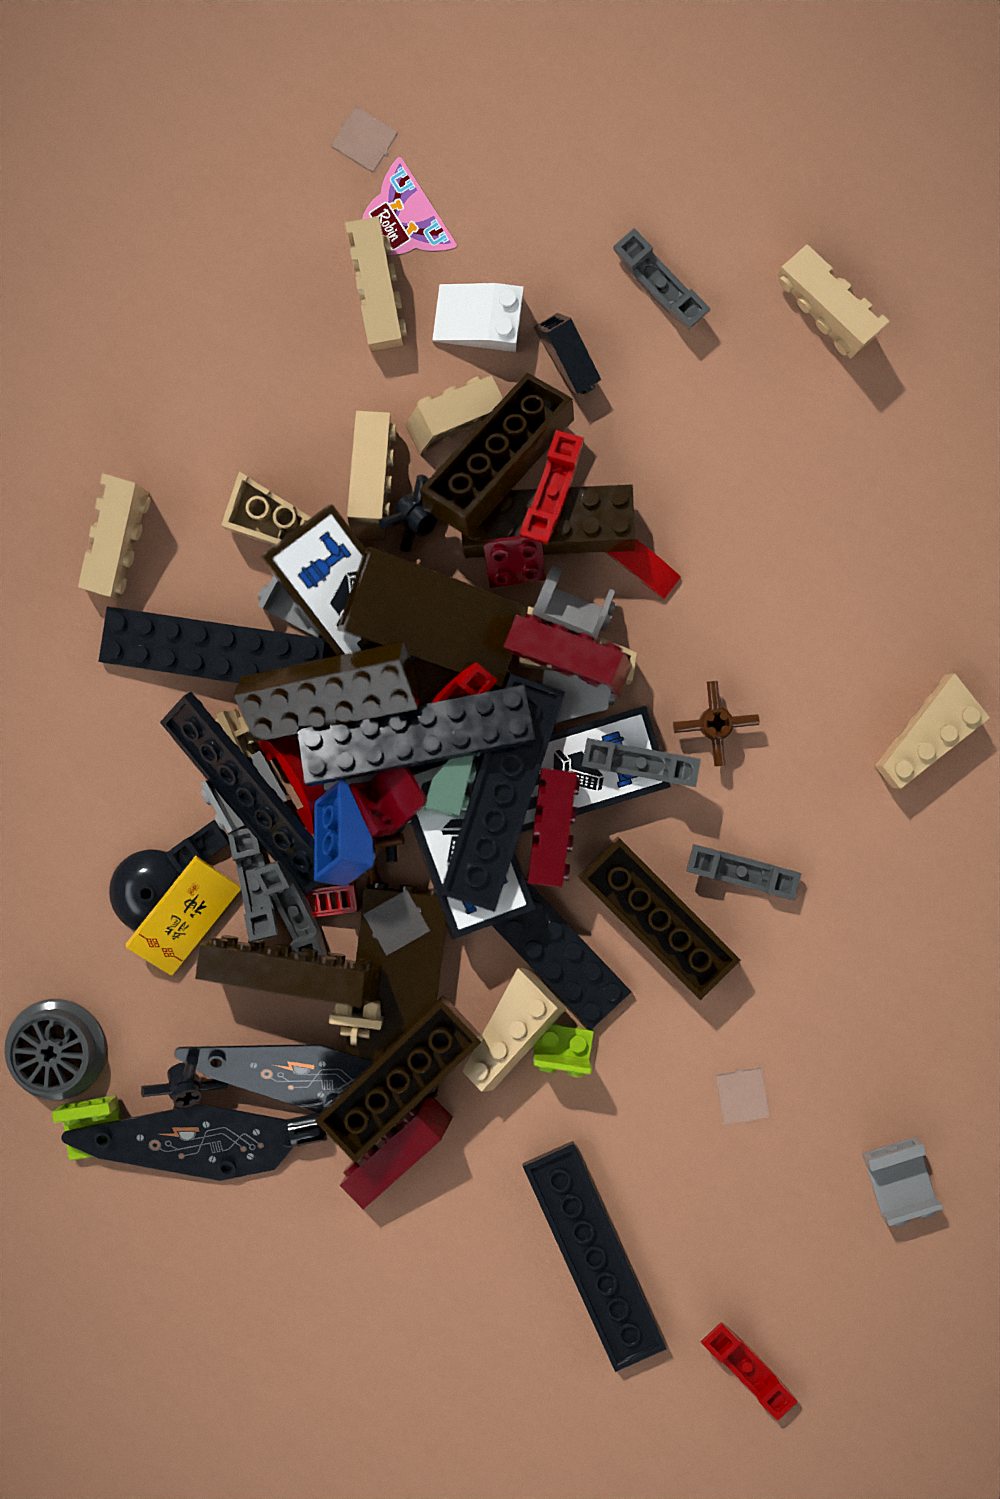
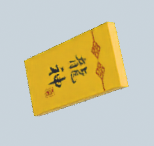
M195 856L126 942V948L172 976L241 890L240 885Z

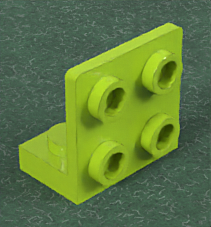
M553 1023L534 1044V1066H539L538 1069L540 1071L555 1073L556 1069L565 1070L568 1075L574 1077H584V1073L591 1074L590 1052L593 1029Z
M117 1095L63 1103L52 1111L53 1123L63 1122L64 1132L121 1120ZM100 1135L103 1139H107L106 1136ZM67 1145L68 1158L70 1160L94 1157Z

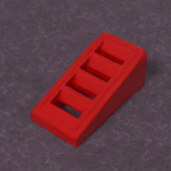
M351 882L346 887L332 885L314 888L305 895L308 903V896L314 895L316 911L312 912L314 917L359 911L355 882ZM341 891H346L348 906H343ZM332 892H335L337 907L335 908L332 907L330 895ZM319 894L325 895L327 909L322 910Z

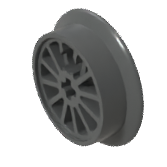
M48 999L30 1005L15 1018L5 1040V1059L12 1077L25 1091L42 1099L64 1100L84 1092L97 1079L105 1061L106 1044L99 1023L85 1008L68 1000ZM49 1020L50 1023L44 1030L41 1021ZM31 1025L34 1026L39 1039L28 1032ZM55 1025L64 1027L65 1038H59L55 1035ZM74 1033H76L78 1038L69 1042ZM23 1039L36 1048L23 1047ZM78 1042L81 1043L83 1052L68 1051V1047ZM51 1046L54 1047L53 1052L57 1054L54 1057L51 1056V1050L48 1049ZM22 1054H33L36 1057L24 1061ZM66 1058L81 1059L82 1063L80 1068L72 1064ZM39 1062V1065L32 1074L27 1066ZM61 1066L73 1073L74 1077L67 1079ZM43 1067H45L44 1081L38 1077ZM53 1069L60 1083L52 1081Z

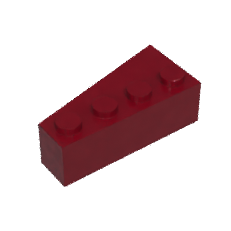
M527 614L526 617L516 615L504 644V648L510 654L543 667H547V664H550L553 670L568 677H573L574 673L578 674L580 680L596 688L600 684H604L609 687L611 694L620 697L632 667L626 654L622 652V647L607 642L605 646L595 642L596 638L585 633H579V636L568 633V628L553 623L552 627L542 624V619L531 614Z
M541 768L527 879L529 884L562 887L563 880H569L570 864L566 863L567 852H572L574 835H569L570 825L575 824L577 807L573 806L574 795H579L580 778H577V772Z
M424 1098L395 1127L393 1126L377 1145L370 1148L358 1163L352 1162L343 1171L345 1177L339 1186L364 1210L442 1140L453 1116L435 1098Z

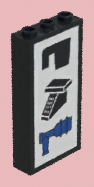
M646 706L553 733L541 768L577 772V778H580L579 795H574L573 806L577 807L576 816L671 787L669 782L582 766L587 738L660 751ZM540 773L521 832L534 828Z
M474 756L471 766L476 768L473 784H467L465 795L470 797L482 763L480 756ZM449 760L428 763L419 768L415 766L409 767L426 798L433 777ZM424 806L409 820L452 940L535 909L515 852L495 912L440 895L439 893L465 813L460 812L459 817L454 818L425 811Z

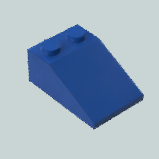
M340 779L315 801L314 881L346 887L373 866L375 852L373 850L372 837L346 780Z

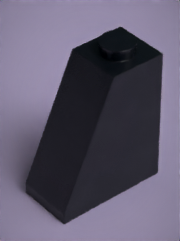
M556 313L534 326L537 335L569 389L576 394H586L596 387L595 383L602 379L572 318Z

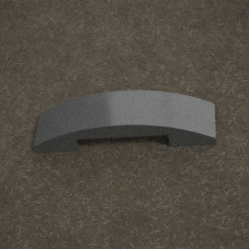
M635 228L613 246L618 257L642 287L665 311L684 327L690 329L710 311L708 305L692 288L688 290L653 253V247Z
M587 738L582 766L696 787L701 759Z
M248 828L228 833L232 858L236 862L246 912L244 919L249 942L278 936L274 901L271 895H264L253 873L254 869L266 865L261 843Z
M695 844L692 846L686 872L759 890L790 900H795L802 874Z
M279 860L254 869L253 873L264 895H271L293 939L290 944L292 951L301 952L303 948L318 950V955L327 956L323 937L317 920L312 913L313 911L303 891L288 869Z

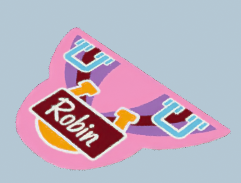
M398 157L384 178L381 194L370 202L362 219L379 216L383 236L389 235L392 253H387V255L404 254L414 248L426 251H443L455 248L457 244L403 159Z

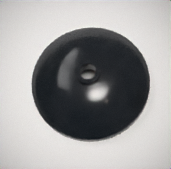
M148 849L133 853L117 866L112 875L109 886L112 908L117 917L126 926L135 931L180 876L165 854L166 851ZM145 888L151 891L150 898L144 897L143 890Z

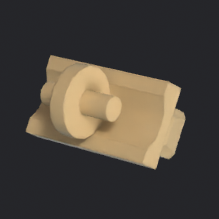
M237 709L216 714L217 719L215 720L222 726V729L231 740L239 746L246 758H250L255 753L252 747L254 739L244 717L239 716Z
M378 1000L364 1005L363 1013L352 1012L353 1006L336 1003L335 1009L330 1014L329 1024L352 1026V1028L341 1027L340 1035L351 1036L350 1045H357L358 1037L369 1038L370 1030L360 1029V1027L381 1030L384 1016H381V1003Z

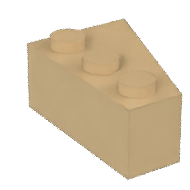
M492 375L483 379L481 376L474 377L466 382V386L459 389L457 386H452L444 390L439 397L433 399L432 396H427L417 402V407L405 426L420 455L427 452L428 446L433 442L442 439L443 443L451 440L450 435L465 429L469 431L477 427L497 406L503 397Z

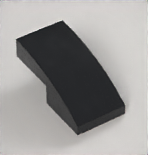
M213 820L165 854L178 873L181 874L195 856L203 861L207 860L230 844L226 832L218 826L216 820Z

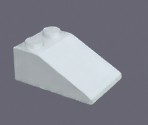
M499 283L440 284L433 342L516 352L523 301V286Z

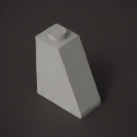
M544 671L543 685L565 691L555 723L607 710L608 704H614L615 695L610 693L611 690L608 686L600 684L597 688L580 680L578 678L579 675L568 677L556 671Z

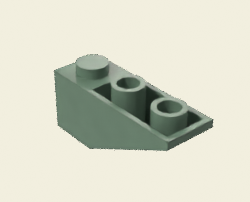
M480 753L450 759L431 781L424 808L425 811L458 818L460 812L466 813L470 796L465 795L467 784H473L476 768L471 766L474 756L479 757Z

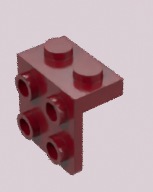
M520 535L490 539L484 542L490 588L546 580L541 542L524 538Z
M409 767L378 773L369 782L350 783L348 785L372 838L394 835L427 802L424 792Z

